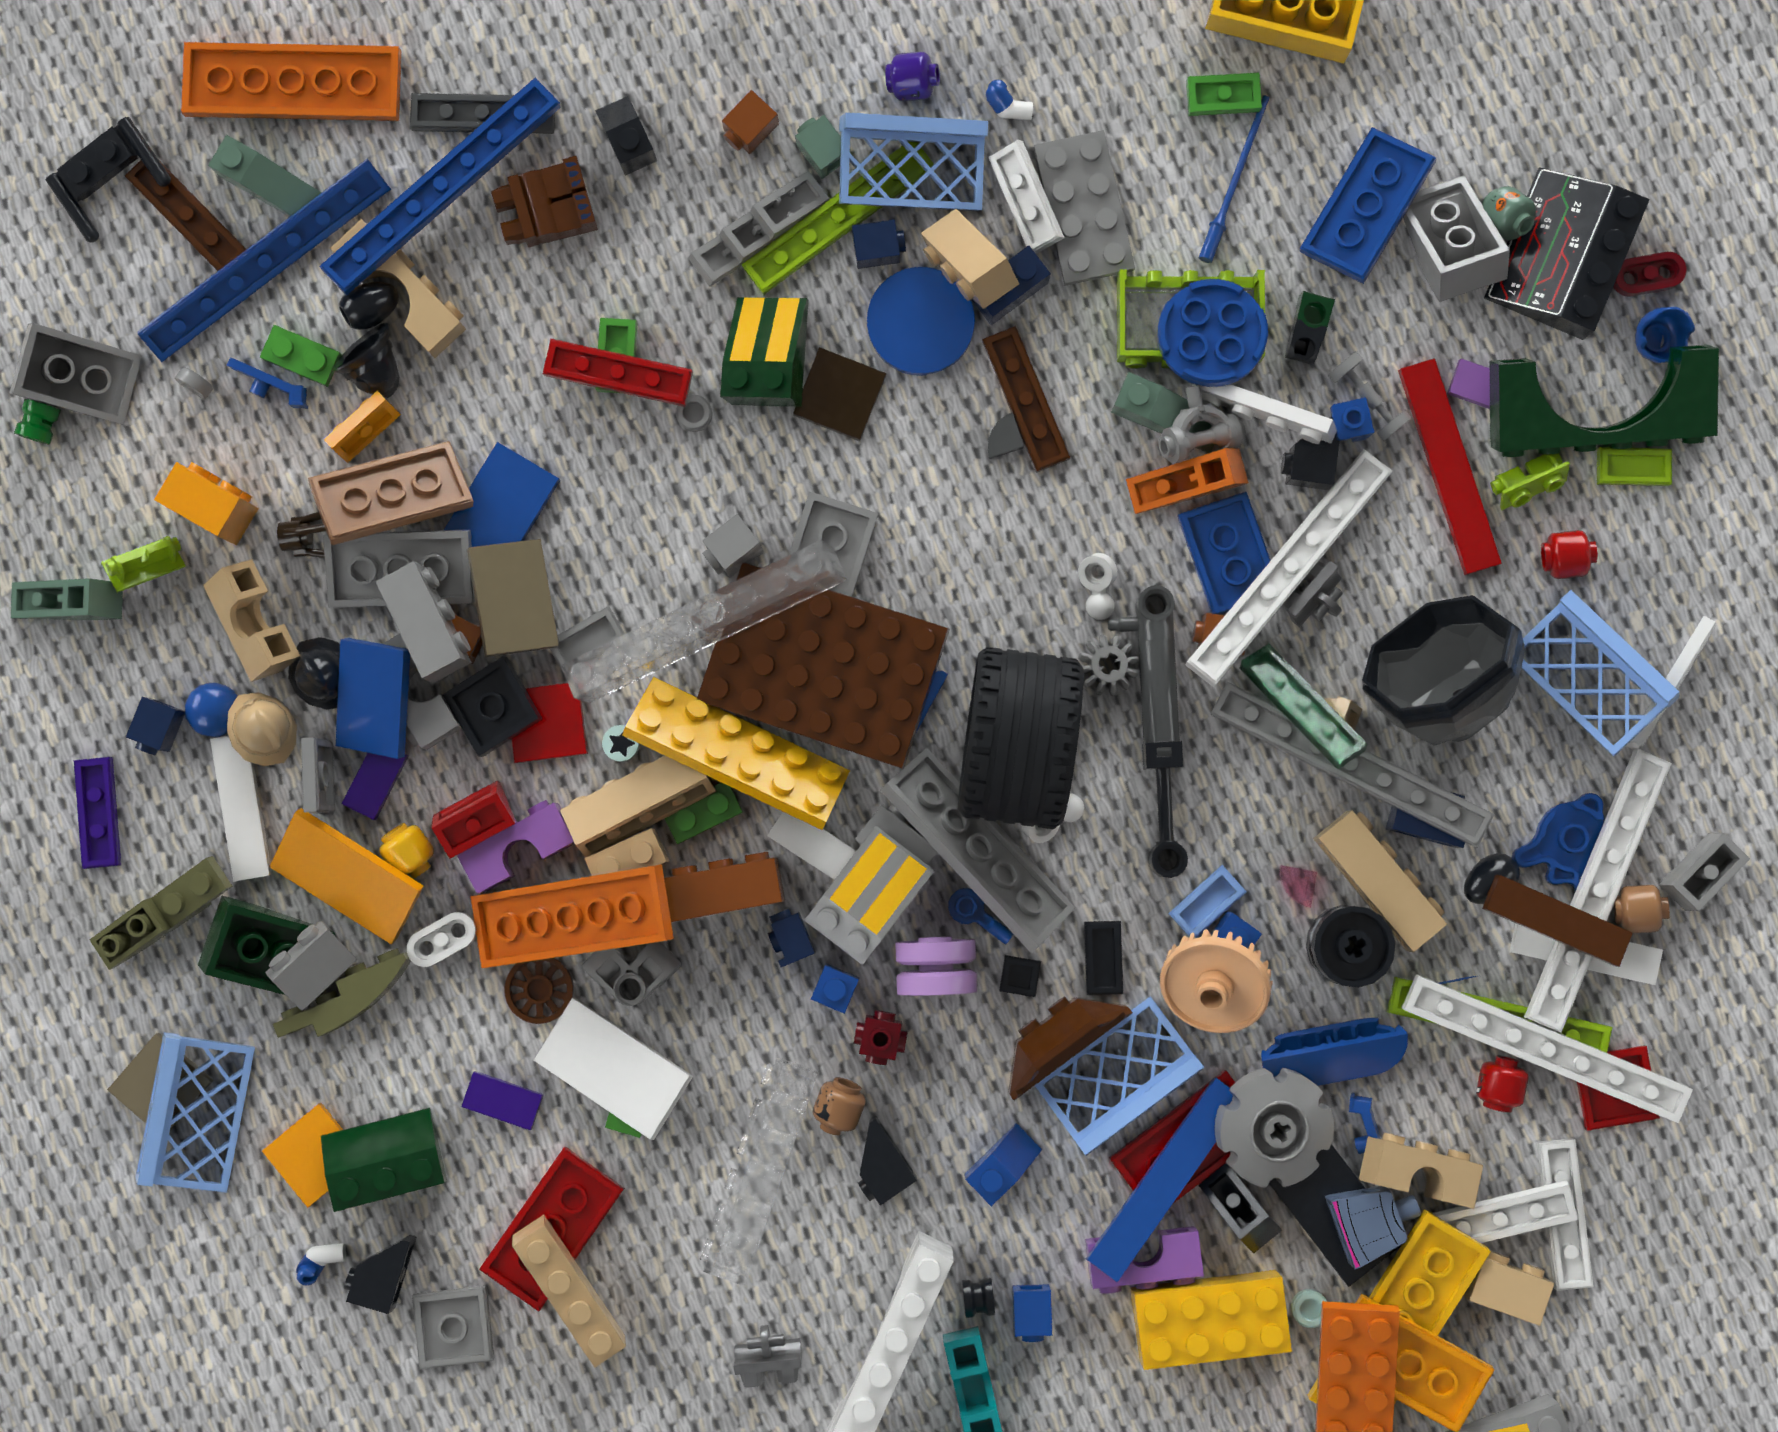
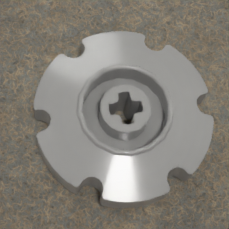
M1265 1068L1258 1069L1243 1076L1230 1087L1229 1091L1232 1093L1233 1099L1228 1105H1219L1215 1118L1217 1146L1224 1152L1230 1151V1156L1226 1160L1228 1166L1246 1181L1261 1187H1267L1274 1178L1283 1187H1286L1310 1176L1320 1165L1316 1160L1317 1153L1320 1150L1330 1149L1334 1133L1332 1109L1324 1103L1319 1104V1099L1323 1095L1322 1090L1302 1074L1287 1068H1282L1275 1077Z

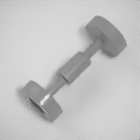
M1354 352L1330 372L1328 376L1336 383L1346 374L1359 388L1356 392L1360 397H1366L1368 406L1372 411L1376 408L1388 424L1377 432L1381 439L1385 441L1408 422L1412 416L1406 409L1395 418L1389 414L1381 404L1384 401L1368 382L1364 384L1352 370L1363 360L1357 352Z

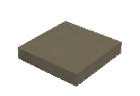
M156 1033L107 1089L145 1123L163 1038L160 1033ZM184 1055V1062L191 1072L197 1069L198 1066ZM183 1067L180 1080L188 1075ZM204 1071L195 1076L205 1090L213 1082V1079ZM191 1079L178 1088L176 1097L182 1106L186 1108L196 1101L202 1093ZM176 1104L174 1107L173 1116L180 1112V1109L177 1107ZM178 1121L171 1125L170 1131L177 1124Z

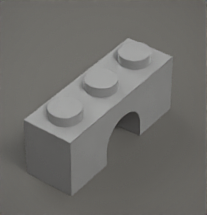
M400 633L383 643L385 645L407 648ZM411 655L409 684L413 675L418 672ZM408 688L406 736L414 747L419 744L422 749L428 750L462 729L443 695L439 694L426 702H417L412 697Z

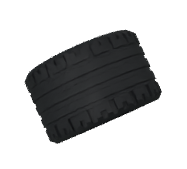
M986 647L978 653L958 796V810L964 818H984L986 821L993 822L1000 820L1008 824L1021 823L1023 826L1031 827L1037 825L1039 828L1055 829L1063 823L1075 766L1083 700L1084 669L1076 658H1056L1055 655L1044 654V656L1033 652L1019 653L1018 650L1007 649V651L993 647Z

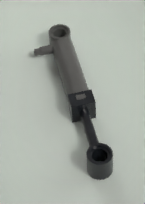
M1154 585L1146 588L1138 596L1135 603L1137 617L1110 619L1108 621V630L1119 632L1138 631L1143 727V770L1156 769L1159 842H1156V845L1151 848L1148 854V864L1156 875L1172 878L1180 875L1185 870L1188 862L1185 849L1178 844V841H1174L1170 768L1183 767L1182 741H1180L1173 621L1175 601L1167 588ZM1156 596L1162 600L1164 608L1161 614H1152L1146 609L1145 602L1147 597ZM1164 849L1172 850L1177 858L1175 866L1170 870H1165L1159 865L1158 857Z

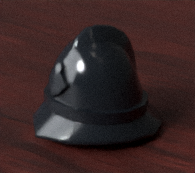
M382 323L353 343L336 362L332 369L333 372L343 374L347 381L351 380L358 389L373 395L378 391L384 398L391 397L398 388L400 377L391 349L393 345L389 340L390 324Z
M322 637L299 642L296 648L300 657L289 665L288 679L295 693L309 705L326 710L337 708L340 644L337 641Z

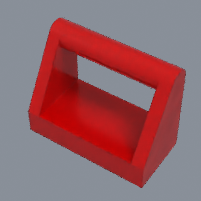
M497 780L435 813L431 829L447 856L451 859L514 825L515 819L505 792Z

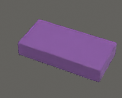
M1461 358L1458 360L1447 394L1490 409L1489 368Z

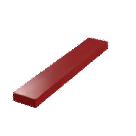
M1435 358L1398 370L1464 575L1502 564Z

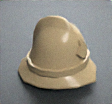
M257 692L237 696L228 711L227 733L232 747L245 761L261 766L285 763L296 745L297 725L290 710L277 698Z

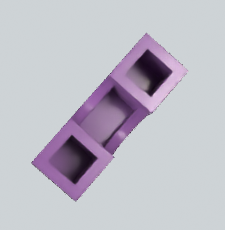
M545 800L527 810L530 816L519 822L515 819L514 825L457 855L477 894H483L515 877L508 863V853L515 843L521 840L531 842L537 848L542 859H548L575 844L561 814L559 803L549 805L548 801Z
M1194 1226L1158 1230L1159 1249L1156 1255L1145 1262L1133 1260L1118 1282H1115L1088 1261L1092 1288H1099L1100 1293H1116L1122 1291L1121 1286L1136 1284L1137 1289H1151L1158 1287V1281L1173 1280L1175 1285L1194 1283L1195 1277L1204 1276L1198 1230ZM1100 1237L1085 1239L1087 1256Z

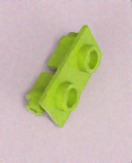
M1544 454L1525 463V468L1529 473L1527 476L1524 475L1519 466L1496 475L1495 480L1490 482V485L1495 495L1502 494L1501 510L1511 506L1514 508L1521 507L1539 493L1544 491L1551 493L1561 488L1567 481L1570 463L1568 461L1563 463L1559 454Z
M170 536L163 537L161 540L118 556H112L110 559L101 562L117 593L186 567L178 552L181 551L178 539L176 537L170 538Z

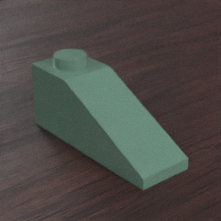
M227 134L208 165L220 178L288 216H292L321 194L314 187Z
M1128 372L1111 413L1162 434L1164 429L1172 427L1180 410L1189 408L1187 399L1162 385ZM1199 421L1191 426L1189 432L1195 433L1208 430L1212 426L1208 422ZM1207 444L1195 448L1211 453L1215 444Z
M91 578L12 582L11 618L54 620L122 619L123 591L117 593L111 581Z

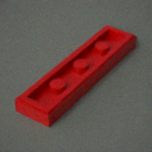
M550 339L543 375L685 407L693 370Z

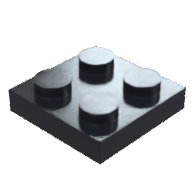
M504 656L443 694L478 757L486 756L543 719L509 659Z

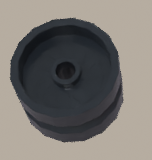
M1340 905L1327 909L1315 918L1307 933L1306 950L1311 965L1320 976L1335 984L1359 988L1375 983L1387 973L1394 960L1396 943L1391 927L1381 915L1364 907ZM1348 938L1354 943V948L1350 952L1345 951V948L1349 946Z

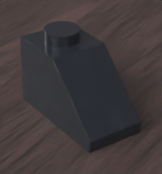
M628 96L595 110L625 176L657 162L653 147Z
M1336 434L1332 443L1321 440L1319 444L1300 439L1290 448L1289 453L1284 452L1281 462V474L1286 475L1285 484L1329 490L1334 486L1340 444Z
M875 1115L869 1121L860 1168L862 1180L858 1184L869 1201L875 1198L881 1206L916 1182L917 1175Z
M1227 1163L1198 1185L1237 1237L1253 1253L1282 1231L1256 1196Z
M408 1235L363 1260L356 1268H351L344 1285V1289L349 1290L346 1302L386 1314L392 1312L396 1308L417 1237Z

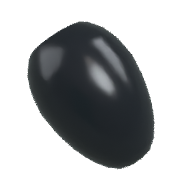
M365 283L358 285L347 296L344 294L339 302V308L350 328L365 330L375 327L394 311L399 302V295L396 288L389 283Z
M1501 853L1491 854L1481 859L1472 868L1465 880L1464 894L1466 898L1472 903L1484 904L1495 875H1502L1519 883L1520 869L1518 864L1510 856Z

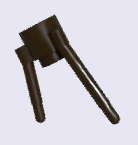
M316 512L306 516L292 517L291 521L278 523L277 538L281 550H293L294 557L312 556L325 558L324 550L307 548V545L313 544V533L326 531L324 524H310L322 519L320 513Z

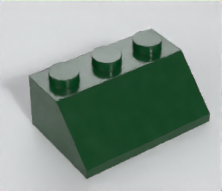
M430 1108L321 1135L325 1178L333 1212L445 1183L447 1180Z

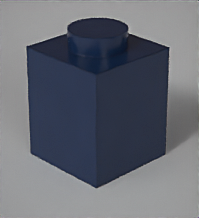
M895 220L852 225L857 269L900 263V252H906L904 231H896Z
M142 696L126 738L137 742L136 749L152 755H156L158 750L170 752L185 711Z

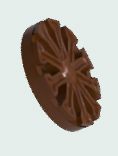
M555 958L516 963L508 973L504 987L506 1002L511 1011L520 1019L534 1024L551 1022L560 1017L573 998L574 993L573 980L566 966ZM544 961L549 962L551 965L545 975H543ZM529 962L535 963V975L527 967ZM560 969L563 976L551 981L552 976ZM521 971L527 978V981L517 979L515 977L516 973ZM562 984L567 985V992L565 993L554 990V987ZM517 986L524 989L523 992L513 994L511 987ZM551 997L562 999L564 1001L562 1007H558ZM526 998L527 1002L525 1005L518 1009L516 1002ZM544 1003L552 1011L550 1016L546 1017L544 1015ZM533 1004H536L535 1017L528 1014Z

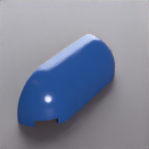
M1363 1018L1288 1032L1274 1038L1275 1043L1266 1051L1262 1050V1066L1270 1071L1273 1077L1277 1076L1282 1068L1296 1071L1317 1086L1378 1075L1388 1071L1402 1059L1408 1045V1034L1400 1025L1393 1028L1379 1024V1018Z

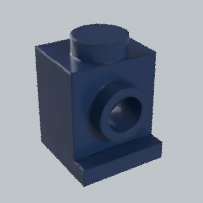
M786 909L769 916L773 931L768 933L770 942L775 953L782 951L784 958L778 960L781 968L816 953L800 912L792 915L790 909Z

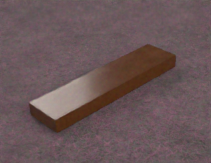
M140 160L124 176L217 271L246 250L161 161L160 163L171 177V183L166 187H160L142 160Z
M1016 326L982 339L1036 473L1070 460L1067 448Z
M1495 875L1482 908L1615 967H1620L1633 934L1628 930L1502 875Z

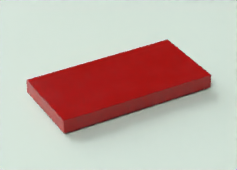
M1226 1070L1215 1077L1229 1088L1235 1083ZM1210 1082L1109 1157L1133 1191ZM1215 1143L1174 1203L1224 1165L1230 1156V1151H1222L1217 1146V1143Z
M564 1147L479 1270L539 1312L548 1298L512 1247L513 1235L542 1215H545L575 1260L625 1188L573 1151Z

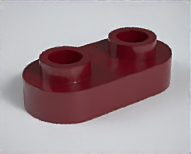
M1668 251L1625 259L1613 288L1620 295L1627 297L1670 290L1684 280L1687 271L1686 263L1680 255ZM1660 267H1666L1669 270V278H1663L1660 275ZM1625 273H1630L1633 275L1635 280L1634 284H1628L1625 282Z

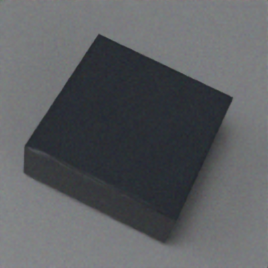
M1005 955L999 991L1035 997L1041 961Z

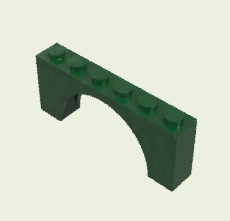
M1707 344L1670 347L1669 361L1664 378L1649 402L1629 418L1603 427L1577 426L1561 418L1551 408L1541 391L1535 361L1527 358L1489 361L1491 448L1502 452L1503 457L1524 456V450L1538 449V454H1558L1562 447H1574V451L1589 452L1595 451L1596 445L1610 444L1612 449L1632 448V442L1646 441L1647 446H1666L1669 439H1682V443L1696 444L1705 442V437L1718 436L1719 348Z

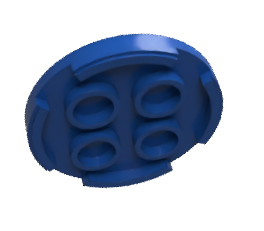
M912 267L901 270L888 277L877 288L871 298L867 312V329L870 341L879 357L886 364L902 373L926 376L954 365L964 355L973 337L975 314L972 302L964 298L956 282L953 284L949 283L941 270L930 267Z
M1221 279L1200 280L1190 283L1188 287L1179 291L1165 304L1159 318L1157 330L1158 346L1166 364L1182 379L1205 387L1225 386L1243 379L1258 365L1267 344L1268 323L1263 308L1261 309L1255 299L1244 291V288L1240 285Z

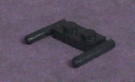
M124 117L119 120L116 127H110L57 169L58 172L50 174L45 179L86 241L90 243L98 240L99 233L78 202L88 198L137 160V156L140 157L160 187H166L171 183V177L130 117Z

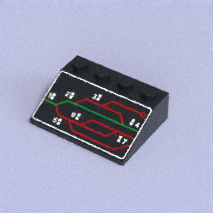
M1539 167L1527 194V197L1532 199L1536 206L1534 225L1527 234L1507 241L1506 245L1510 250L1507 279L1489 285L1484 299L1584 340L1597 327L1650 199L1617 185Z

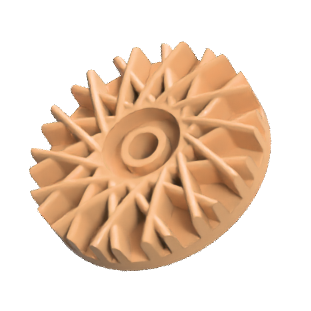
M1208 929L1203 931L1200 938H1195L1194 933H1191L1189 938L1183 936L1180 945L1176 946L1174 944L1172 949L1168 951L1160 974L1161 993L1170 1010L1188 1025L1212 1033L1236 1032L1254 1024L1263 1015L1268 1006L1273 981H1270L1271 969H1268V960L1263 963L1260 960L1261 951H1253V943L1248 948L1241 945V936L1233 940L1232 932H1228L1226 939L1217 937L1218 930H1214L1211 935Z

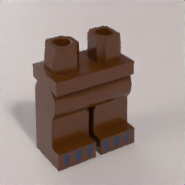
M576 155L562 159L563 163L528 171L519 176L518 174L507 177L509 184L491 191L498 213L514 208L517 210L519 218L500 223L507 245L526 242L528 247H533L598 230Z

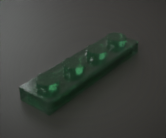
M1269 643L1242 660L1240 665L1241 671L1337 769H1340L1365 752L1368 745L1365 740Z

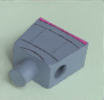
M1383 1186L1325 1196L1347 1261L1354 1269L1368 1264L1405 1243L1408 1239L1402 1223L1421 1216L1420 1208L1413 1195L1394 1201L1391 1191Z

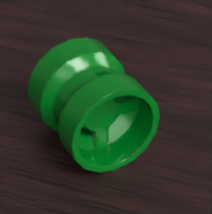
M24 399L21 409L24 415L22 421L17 423L14 434L50 445L53 437L51 427L54 422L58 421L61 410L37 401Z

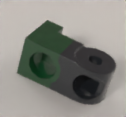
M1306 291L1299 294L1285 358L1310 365L1315 364L1321 343L1325 338L1335 299Z

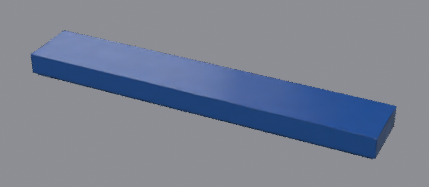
M1213 1078L1085 1258L1115 1282H1118L1216 1143L1215 1118L1219 1105H1228L1233 1099V1095L1229 1091L1230 1088L1219 1079Z

